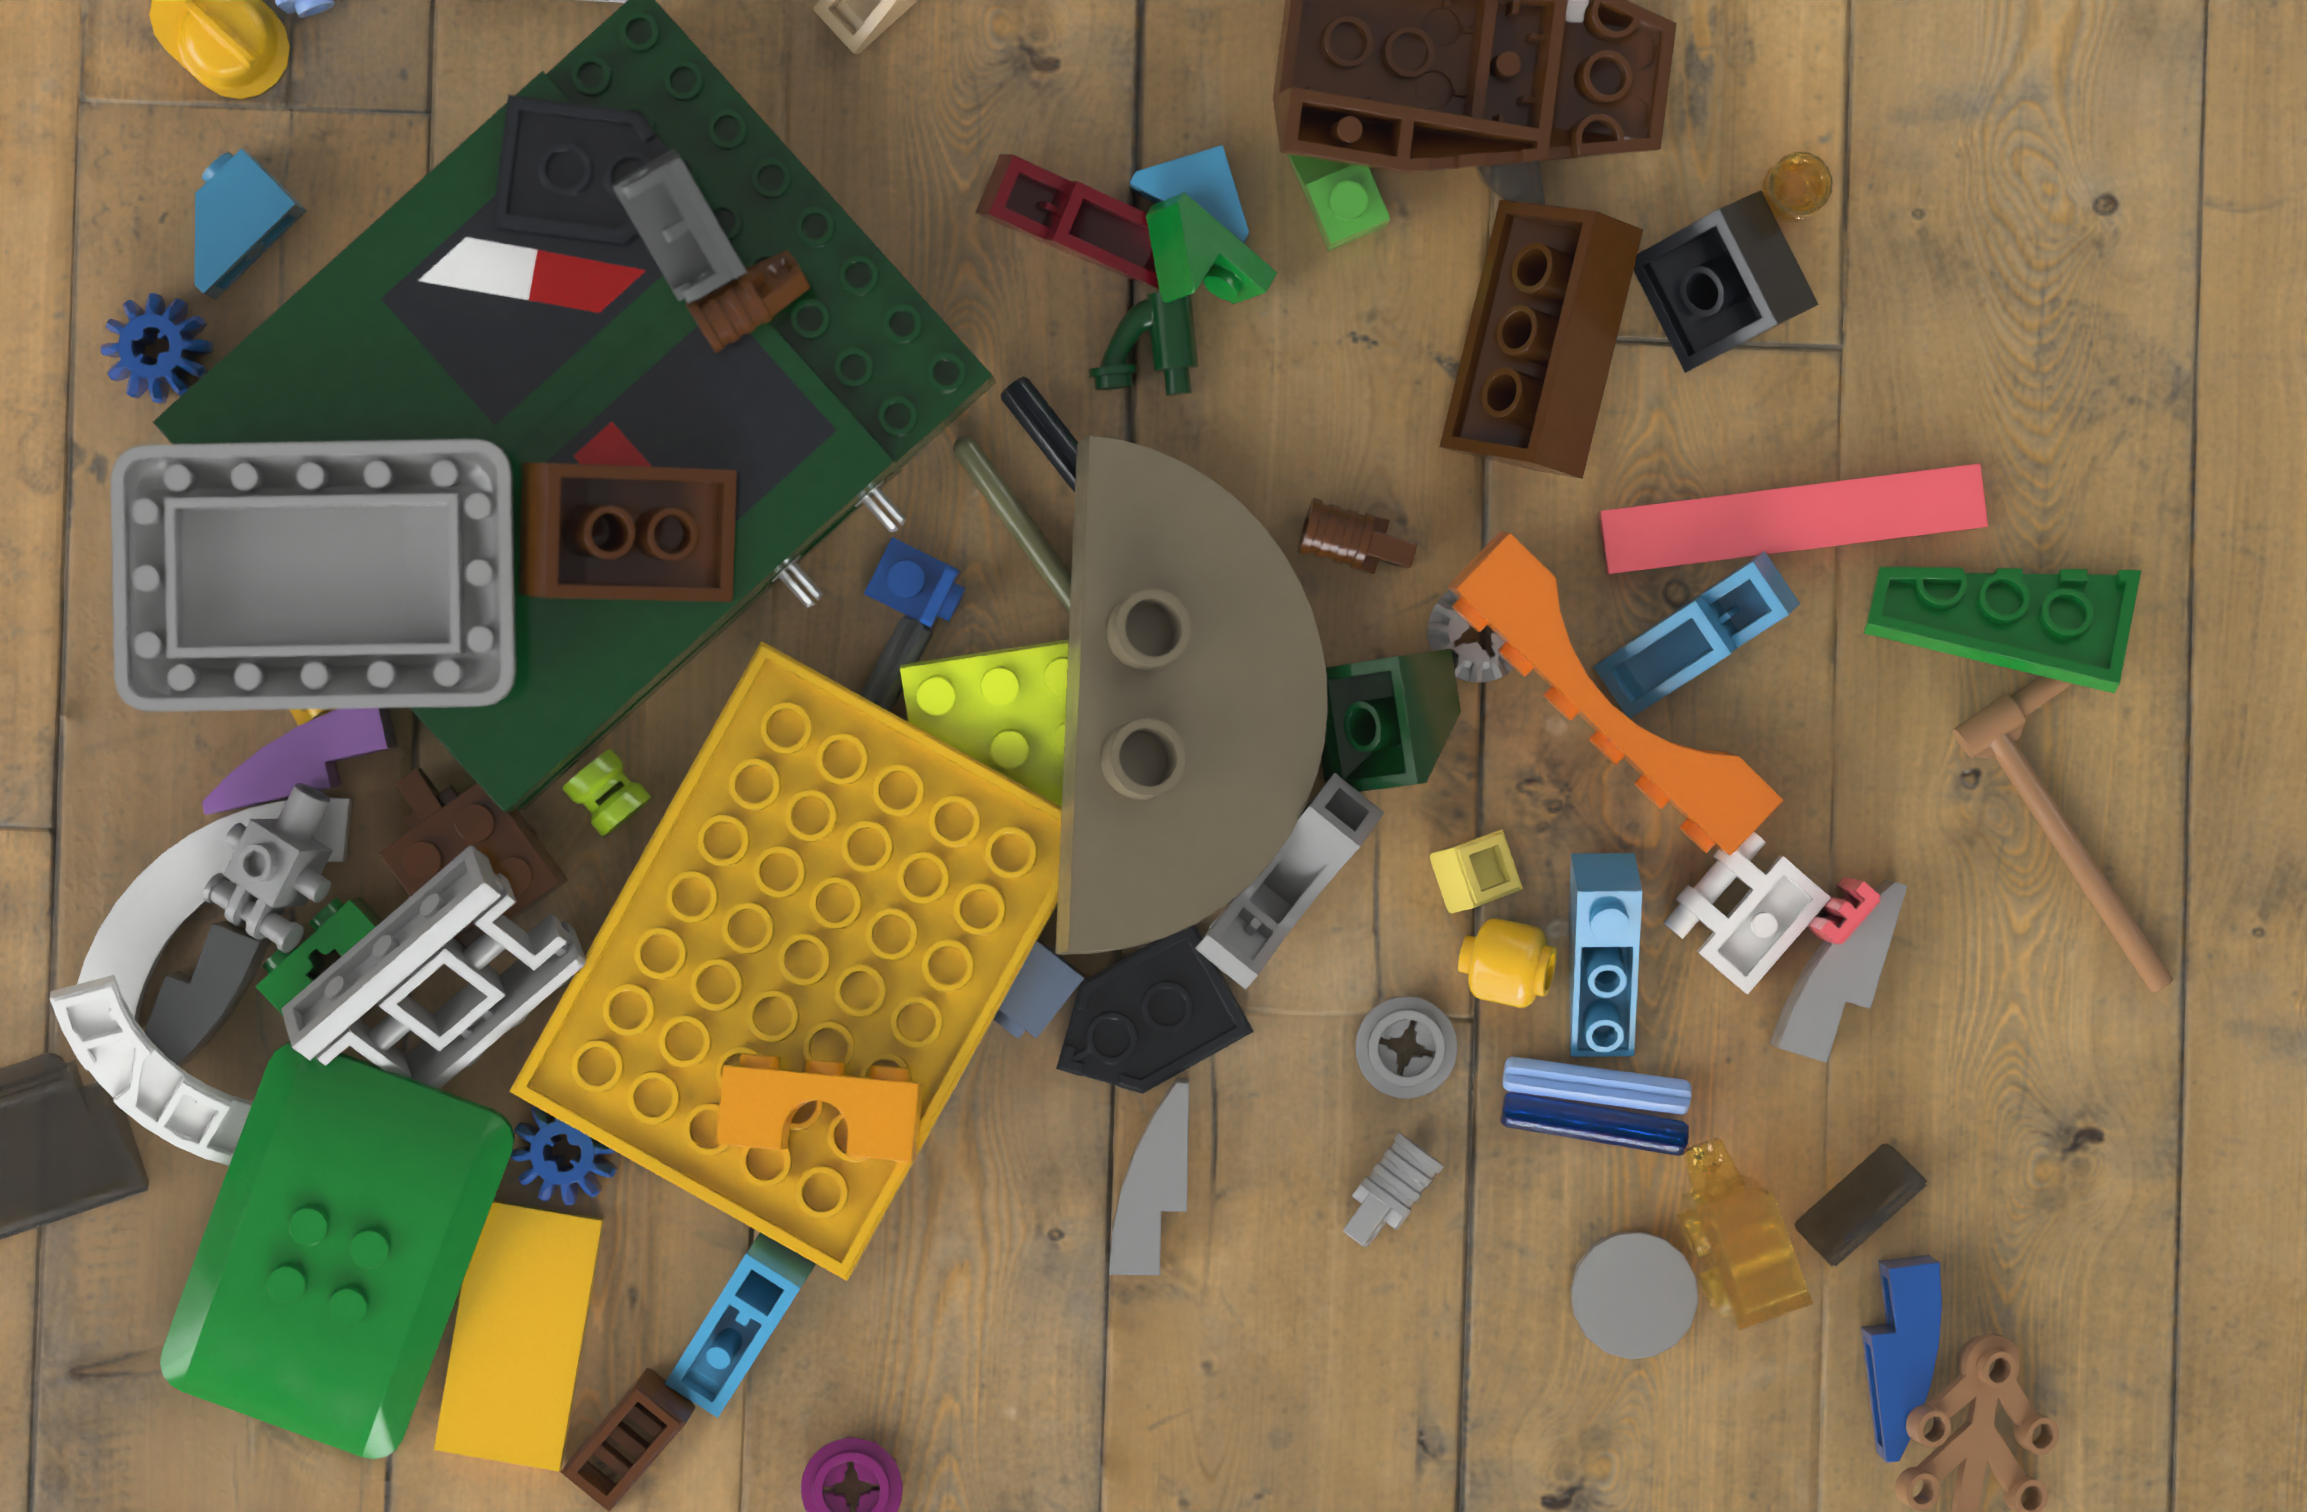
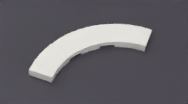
M329 797L331 801L313 838L333 850L327 862H346L353 798ZM287 800L251 807L218 819L188 835L161 854L132 882L111 909L99 928L84 960L77 984L115 975L121 994L138 1023L148 983L163 954L164 948L183 923L188 921L207 903L202 896L206 884L214 875L224 873L235 851L225 843L229 830L237 823H242L247 827L250 819H278Z
M115 975L50 991V1001L59 1025L76 1057L86 1071L89 1070L96 1081L113 1097V1102L143 1127L171 1144L204 1159L229 1166L253 1101L229 1095L203 1083L166 1057L148 1038L134 1019L121 994Z

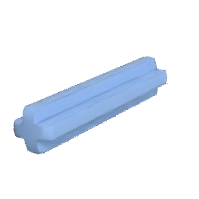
M1514 1056L1506 1059L1502 1078L1503 1087L1509 1092L1680 1115L1688 1112L1692 1096L1691 1083L1684 1079Z

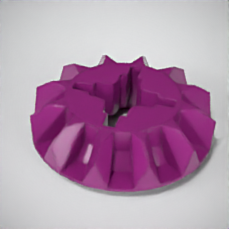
M852 1436L824 1444L807 1463L801 1480V1498L806 1512H851V1504L848 1503L845 1493L835 1492V1489L825 1490V1487H833L834 1483L844 1481L846 1471L849 1468V1462H853L859 1481L869 1482L870 1485L879 1484V1487H872L871 1491L861 1493L859 1503L856 1506V1512L898 1511L903 1493L901 1474L896 1459L890 1456L876 1441H868Z

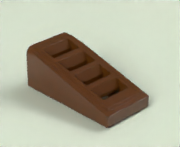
M650 1368L644 1370L560 1471L608 1512L613 1509L684 1427L695 1410V1405L689 1399L665 1385L666 1380ZM625 1416L629 1417L653 1437L651 1442L648 1443L624 1423L622 1419ZM610 1436L636 1457V1460L633 1463L608 1444L605 1439ZM594 1454L621 1478L614 1483L587 1460Z

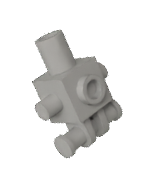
M296 783L278 819H250L247 827L242 823L235 824L229 830L225 839V843L235 851L224 873H218L208 881L203 890V899L210 904H217L225 909L226 920L235 926H241L246 923V932L255 939L261 940L267 937L276 943L277 948L282 952L288 953L292 951L301 940L304 928L299 923L290 922L281 916L285 907L305 906L308 899L318 903L326 897L331 887V882L321 876V873L333 850L313 838L331 801L330 798L316 788Z

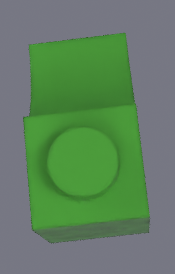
M1287 154L1328 251L1387 227L1391 218L1369 167Z

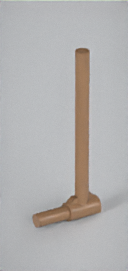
M2039 676L2011 696L2004 694L1954 728V737L1964 752L1971 758L1991 759L1995 757L2151 993L2157 992L2170 984L2173 978L2016 744V741L2022 737L2023 726L2026 722L2025 717L2072 685V683Z

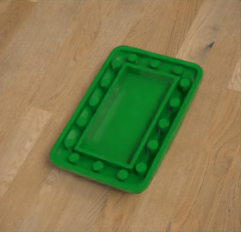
M290 1041L277 1048L267 1064L161 1352L160 1367L168 1383L181 1392L363 1458L378 1459L387 1457L394 1452L405 1436L512 1154L515 1136L512 1125L507 1118L487 1106L398 1073L384 1071L374 1064L344 1053L337 1055L325 1066L316 1059V1056L308 1060L292 1048Z

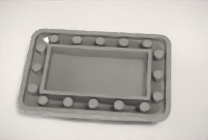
M472 439L141 445L132 447L122 453L113 465L111 474L114 679L117 692L123 701L134 709L152 712L485 706L497 703L503 699L514 685L516 660L512 470L510 461L503 450L493 443Z

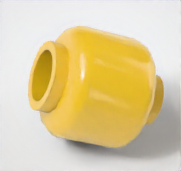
M1491 918L1483 923L1476 936H1465L1460 950L1458 970L1468 974L1469 988L1476 998L1525 1008L1533 1003L1537 995L1545 997L1548 994L1555 972L1557 950L1556 947L1548 945L1546 934L1537 926Z

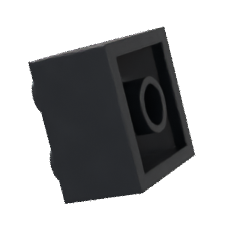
M1761 190L1719 208L1638 253L1633 270L1685 373L1819 305Z

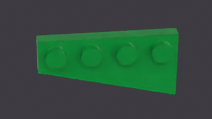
M1879 567L1874 580L1863 633L2115 693L2121 681L2141 570H2118L2116 575L2088 574L2087 569H2060L2058 574H2023V568H1997L1995 573H1964L1962 568Z

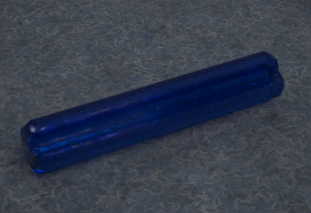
M1512 1092L1505 1094L1500 1113V1121L1507 1128L1675 1156L1684 1155L1689 1139V1125L1680 1120Z

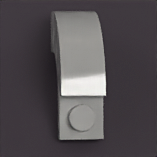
M1334 773L1306 805L1290 837L1273 861L1249 887L1223 908L1195 949L1246 990L1260 974L1282 941L1316 897L1360 848L1384 812Z

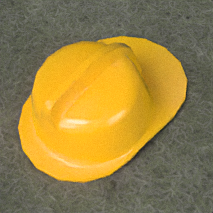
M262 0L151 1L149 16L154 35L161 45L197 80L220 96L245 99L261 95L278 83L287 68L290 44L286 28L275 12Z

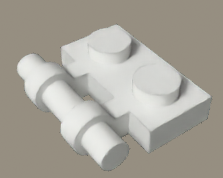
M1755 832L1731 856L1718 849L1713 855L1717 860L1694 888L1689 885L1685 887L1675 899L1679 905L1663 922L1682 939L1698 921L1708 927L1713 933L1696 952L1746 994H1749L1831 899L1827 893L1784 856L1779 855L1765 873L1750 862L1766 844ZM1737 877L1750 890L1726 917L1713 904Z

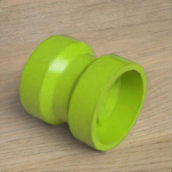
M612 748L589 763L562 788L574 803L584 804L591 813V824L602 838L621 826L652 799L641 783L631 782L623 773L624 763Z

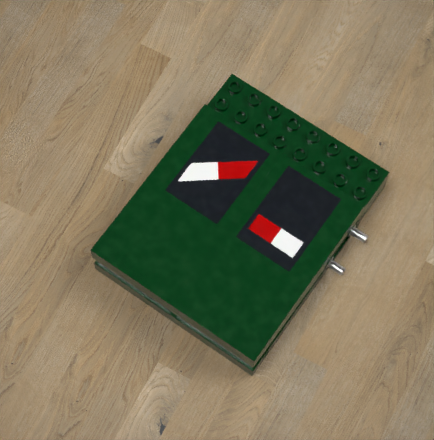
M656 0L626 1L547 74L542 70L515 96L640 112L668 150L675 149L681 157L743 267H750L788 250L799 264L810 285L807 291L775 314L771 321L766 324H760L755 327L754 331L739 337V340L727 344L723 347V350L715 354L685 305L686 299L678 301L639 232L624 244L492 227L507 109L506 103L153 421L154 425L172 445L477 439L491 442L503 450L510 461L512 470L516 660L514 685L507 696L497 703L490 705L409 708L504 813L512 812L516 808L518 810L527 809L780 580L787 585L805 607L809 608L815 605L813 600L788 573L791 571L819 601L823 596V592L798 564L865 504L889 532L897 531L898 527L872 500L873 496L903 526L906 517L881 489L902 471V467L996 384L993 375ZM522 462L737 470L733 602L544 598L518 594Z

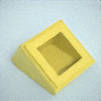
M1503 829L1436 851L1430 855V861L1446 908L1450 913L1476 908L1523 889Z

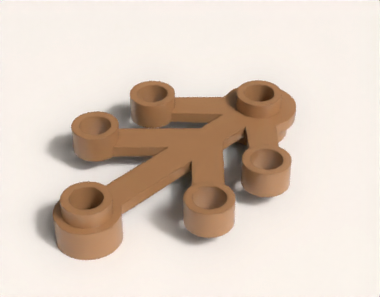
M1994 1333L1973 1337L1963 1345L1957 1359L1959 1376L1927 1405L1923 1404L1915 1407L1908 1415L1906 1430L1909 1437L1928 1448H1938L1917 1467L1907 1468L1899 1475L1895 1484L1896 1495L1901 1502L1916 1510H1927L1939 1498V1482L1959 1465L1951 1512H1979L1986 1466L1988 1465L2004 1489V1501L2010 1509L2016 1512H2041L2048 1501L2047 1487L2043 1482L2025 1474L1995 1428L1994 1420L1997 1403L1999 1402L2015 1424L2014 1437L2018 1445L2037 1455L2046 1454L2056 1446L2059 1438L2058 1426L2054 1420L2036 1412L2017 1383L2016 1378L2020 1370V1355L2014 1343ZM1995 1360L1994 1367L1989 1373L1990 1365ZM1970 1402L1967 1421L1949 1437L1951 1432L1950 1418ZM1933 1417V1427L1929 1433L1924 1435V1425ZM2041 1425L2040 1436L2032 1442L2034 1429ZM1922 1480L1923 1487L1921 1492L1913 1497L1914 1486ZM2030 1487L2028 1499L2021 1504L2022 1493L2026 1488Z

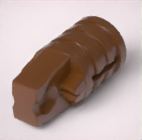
M788 250L745 268V274L728 281L708 294L692 302H684L715 354L723 350V347L727 344L739 340V337L751 333L760 324H766L771 321L775 314L810 288L799 264Z
M1313 498L1305 517L1297 553L1304 555L1308 553L1315 554V557L1332 559L1336 563L1349 564L1352 569L1375 574L1378 561L1403 568H1411L1418 544L1386 534L1390 522L1389 519L1369 513L1361 515L1357 511L1344 510L1340 506L1333 504H1323V500Z

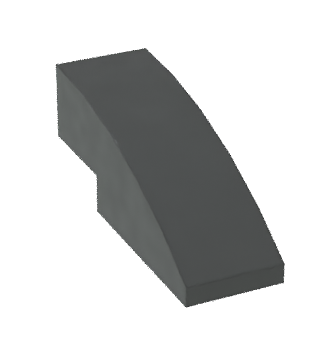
M226 921L213 923L193 976L182 972L165 975L144 1032L162 1053L181 1069L210 1042L234 1012L254 980L271 940L267 937L257 940L249 935L245 928L235 926Z

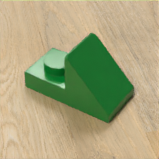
M1185 192L1152 205L1146 214L1160 296L1165 303L1194 293L1203 281L1205 287L1213 295L1236 304L1266 293L1278 273Z

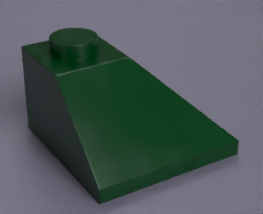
M1452 649L1326 667L1328 714L1325 743L1321 756L1325 783L1334 773L1339 775L1358 792L1427 783L1461 713Z

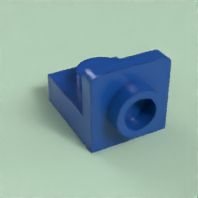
M892 537L864 594L934 628L939 617L950 622L966 588L956 583L961 574L959 569Z

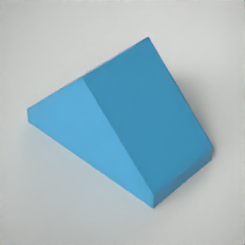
M1223 145L1148 167L1134 173L1130 181V191L1155 204L1185 192L1244 244L1246 243L1249 230Z

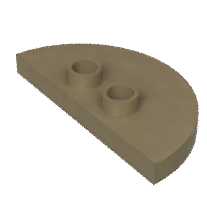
M1089 435L1077 443L1055 955L1094 954L1115 951L1168 937L1197 924L1215 913L1249 887L1273 861L1290 837L1297 824V820L1306 807L1318 774L1325 743L1328 714L1326 667L1322 642L1312 608L1301 582L1288 559L1265 527L1238 499L1214 480L1186 463L1148 447L1124 440Z

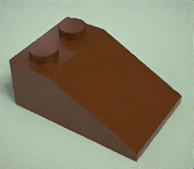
M522 462L518 594L544 598L733 602L737 470Z

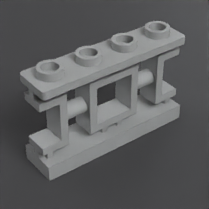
M470 845L281 1008L292 1048L308 1060L316 1056V1059L326 1066L344 1049L351 1046L384 1071L397 1073L440 1089L464 1068L473 1065L481 1057L482 1053L509 1029L520 1025L528 1017L530 1011L557 988L568 984L573 979L575 973L585 965L586 958L575 929L566 921L560 923V920L552 913L528 933L504 916L502 913L516 902L509 880L501 873L495 875L489 858ZM473 920V923L485 933L466 948L453 937ZM507 949L519 959L499 975L488 963L503 950ZM443 964H446L467 980L469 984L432 1014L409 997L408 994ZM377 1003L389 1015L371 1029L359 1018ZM411 1030L424 1041L405 1056L404 1052L394 1046V1044Z

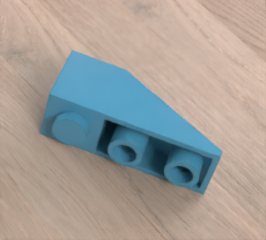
M1571 853L1569 891L1571 1057L1634 1056L1642 909V886L1635 853Z

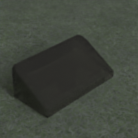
M1887 1143L1882 1144L1796 1220L1794 1224L1795 1229L1822 1260L1831 1267L1833 1265L1836 1267L1926 1187L1925 1183L1927 1180L1895 1148Z

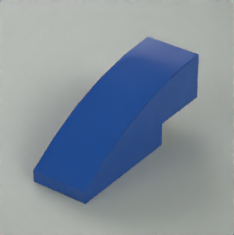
M1930 1255L1879 1261L1886 1324L1861 1327L1876 1452L1886 1463L1900 1461L1911 1439L1906 1430L1908 1415L1915 1407L1925 1404L1931 1387L1939 1348L1942 1295L1940 1262Z

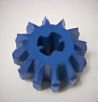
M150 293L146 300L145 312L142 307L132 300H128L123 304L124 312L129 319L127 324L114 319H109L106 322V328L113 333L119 334L120 337L118 343L102 344L100 348L101 354L108 357L121 358V360L111 366L107 374L114 381L129 378L126 394L133 398H140L149 388V394L153 402L158 404L166 403L169 396V384L178 395L182 396L191 388L184 375L189 372L194 376L202 378L209 371L204 365L198 364L194 360L196 354L212 353L214 350L213 343L206 340L193 339L204 330L207 323L200 316L189 317L185 320L188 312V303L176 298L166 308L161 295ZM157 333H159L158 338L169 342V352L159 353L158 358L154 359L146 356L145 349L146 345L156 344Z
M532 1107L531 1113L539 1128L524 1122L519 1123L515 1128V1133L520 1138L530 1142L531 1146L515 1148L511 1154V1159L514 1161L531 1160L533 1167L525 1170L519 1176L521 1184H529L538 1176L543 1178L544 1182L538 1193V1198L543 1201L549 1200L554 1194L557 1185H561V1195L565 1205H573L577 1202L578 1184L590 1197L598 1195L601 1192V1186L594 1173L612 1178L618 1170L617 1166L602 1158L601 1154H612L616 1151L538 1107ZM559 1134H567V1140L570 1145H580L581 1154L571 1160L573 1166L565 1165V1159L562 1155H553L551 1147L562 1140Z

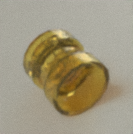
M1794 152L1784 156L1766 172L1761 183V191L1775 218L1783 222L1797 223L1808 219L1827 203L1832 193L1833 178L1829 167L1821 158L1809 152Z

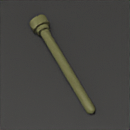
M960 437L954 443V455L1070 615L1072 574L978 443L971 437Z

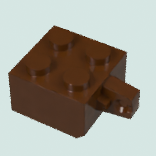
M420 767L415 768L395 783L413 809L412 813L403 818L410 831L380 851L379 854L410 897L470 845L489 858L495 875L501 873L509 880L516 902L502 914L511 921L568 881L519 810L516 808L512 812L504 813L478 783L461 795L456 792L452 785L439 792ZM472 920L453 938L467 948L485 932L477 927Z

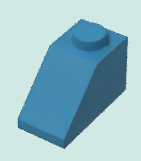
M242 148L234 156L230 152H226L211 163L202 175V179L206 183L195 193L194 284L203 294L214 299L221 296L307 211L253 155Z

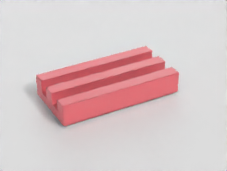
M1844 877L1836 887L1845 896L1842 899L1831 897L1823 907L1829 914L1825 918L1815 916L1806 928L1818 939L1836 945L1843 944L1881 901L1879 899L1881 896L1865 881ZM1843 919H1845V920L1841 923V925H1840L1839 927H1837V925H1838Z

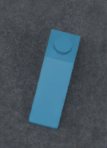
M759 1233L666 1380L665 1385L718 1418L816 1263L768 1236Z

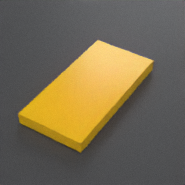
M494 1199L461 1287L434 1445L435 1451L558 1472L562 1469L605 1218Z

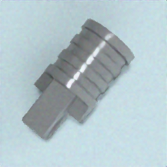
M1400 1132L1394 1137L1393 1140L1395 1142L1390 1148L1388 1147L1383 1154L1382 1160L1374 1166L1371 1175L1363 1179L1352 1195L1361 1205L1343 1231L1363 1247H1368L1386 1223L1395 1230H1398L1411 1213L1412 1205L1420 1199L1421 1193L1432 1183V1178L1436 1173L1440 1174L1445 1167L1436 1158Z

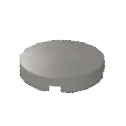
M1641 1231L1612 1233L1591 1245L1576 1264L1572 1278V1312L1585 1336L1606 1353L1626 1359L1654 1357L1675 1346L1692 1325L1698 1305L1696 1276L1685 1256L1663 1237Z

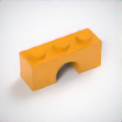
M741 1053L740 1066L723 1065L716 1144L774 1150L788 1149L789 1129L795 1113L808 1102L823 1101L837 1108L847 1123L848 1141L846 1156L913 1162L917 1159L924 1083L908 1081L909 1069L871 1065L869 1078L845 1076V1063L806 1059L805 1072L780 1070V1057L743 1053Z

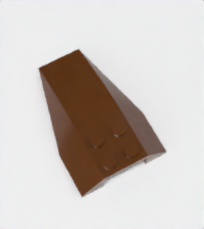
M1285 0L1273 92L1280 153L1400 173H1413L1657 151L1661 149L1677 23L1627 0Z

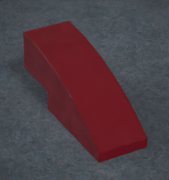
M1011 154L999 155L975 212L976 214L1082 260L1159 290L1146 212L1079 181H1070L1018 156Z

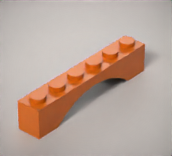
M1500 531L1447 586L1459 597L1452 605L1453 609L1479 633L1486 625L1505 642L1497 650L1500 655L1524 677L1534 670L1550 686L1543 694L1548 702L1569 721H1572L1579 714L1595 730L1588 740L1614 765H1617L1624 758L1641 775L1634 782V785L1658 808L1662 809L1669 802L1686 818L1679 826L1680 830L1705 853H1708L1714 846L1731 856L1784 801L1739 756L1727 751L1696 749L1664 740L1639 727L1614 707L1588 677L1570 644L1560 612L1556 577L1511 533Z

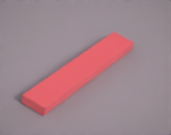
M1980 463L1598 512L1606 575L1753 557L1764 551L1769 555L1988 527Z

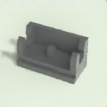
M675 149L611 184L678 301L685 298L687 303L692 302L746 273L745 268Z

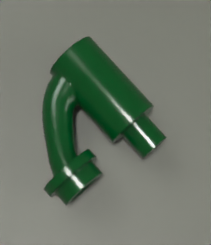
M1160 292L1147 294L1146 299L1134 305L1121 319L1103 355L1100 367L1088 369L1089 378H1094L1095 390H1113L1133 386L1132 374L1137 373L1136 365L1125 363L1141 334L1150 330L1154 371L1164 372L1166 396L1192 393L1189 369L1199 366L1191 294L1168 303L1162 301Z

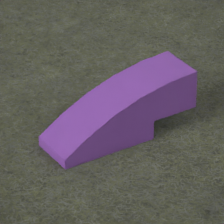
M339 708L297 726L261 748L232 771L202 801L204 814H217L289 798L296 783L309 785L319 791L340 787L341 781L336 761L398 748L390 709Z

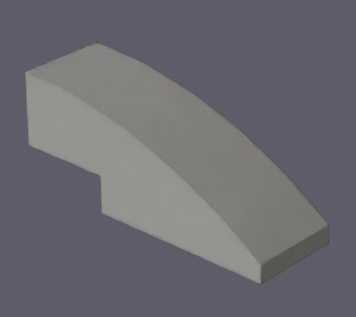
M1884 880L1874 889L1881 896L1879 898L1881 901L1843 944L1836 945L1824 940L1803 968L1789 994L1769 1044L1782 1050L1822 1062H1828L1845 1003L1849 1002L1871 1009L1907 885ZM1843 919V920L1837 925V927H1839V926L1841 925V923H1842L1845 919Z
M1176 1078L1154 1109L1135 1146L1121 1185L1113 1222L1109 1275H1160L1161 1211L1187 1212L1189 1078Z

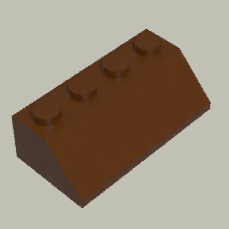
M1499 200L1439 447L1534 471L1583 479L1643 229L1594 210Z

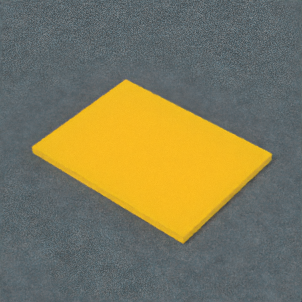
M761 641L586 953L585 965L575 973L509 1092L842 1279L849 1280L914 1161L904 1162L846 1156L848 1141L847 1123L837 1108L823 1101L808 1102L795 1113L789 1129L788 1149L774 1150L716 1144L723 1065L740 1066L741 1053L780 1057V1070L805 1072L806 1059L845 1063V1076L869 1078L871 1065L909 1069L908 1081L924 1083L917 1149L918 1156L1058 904L1062 807Z

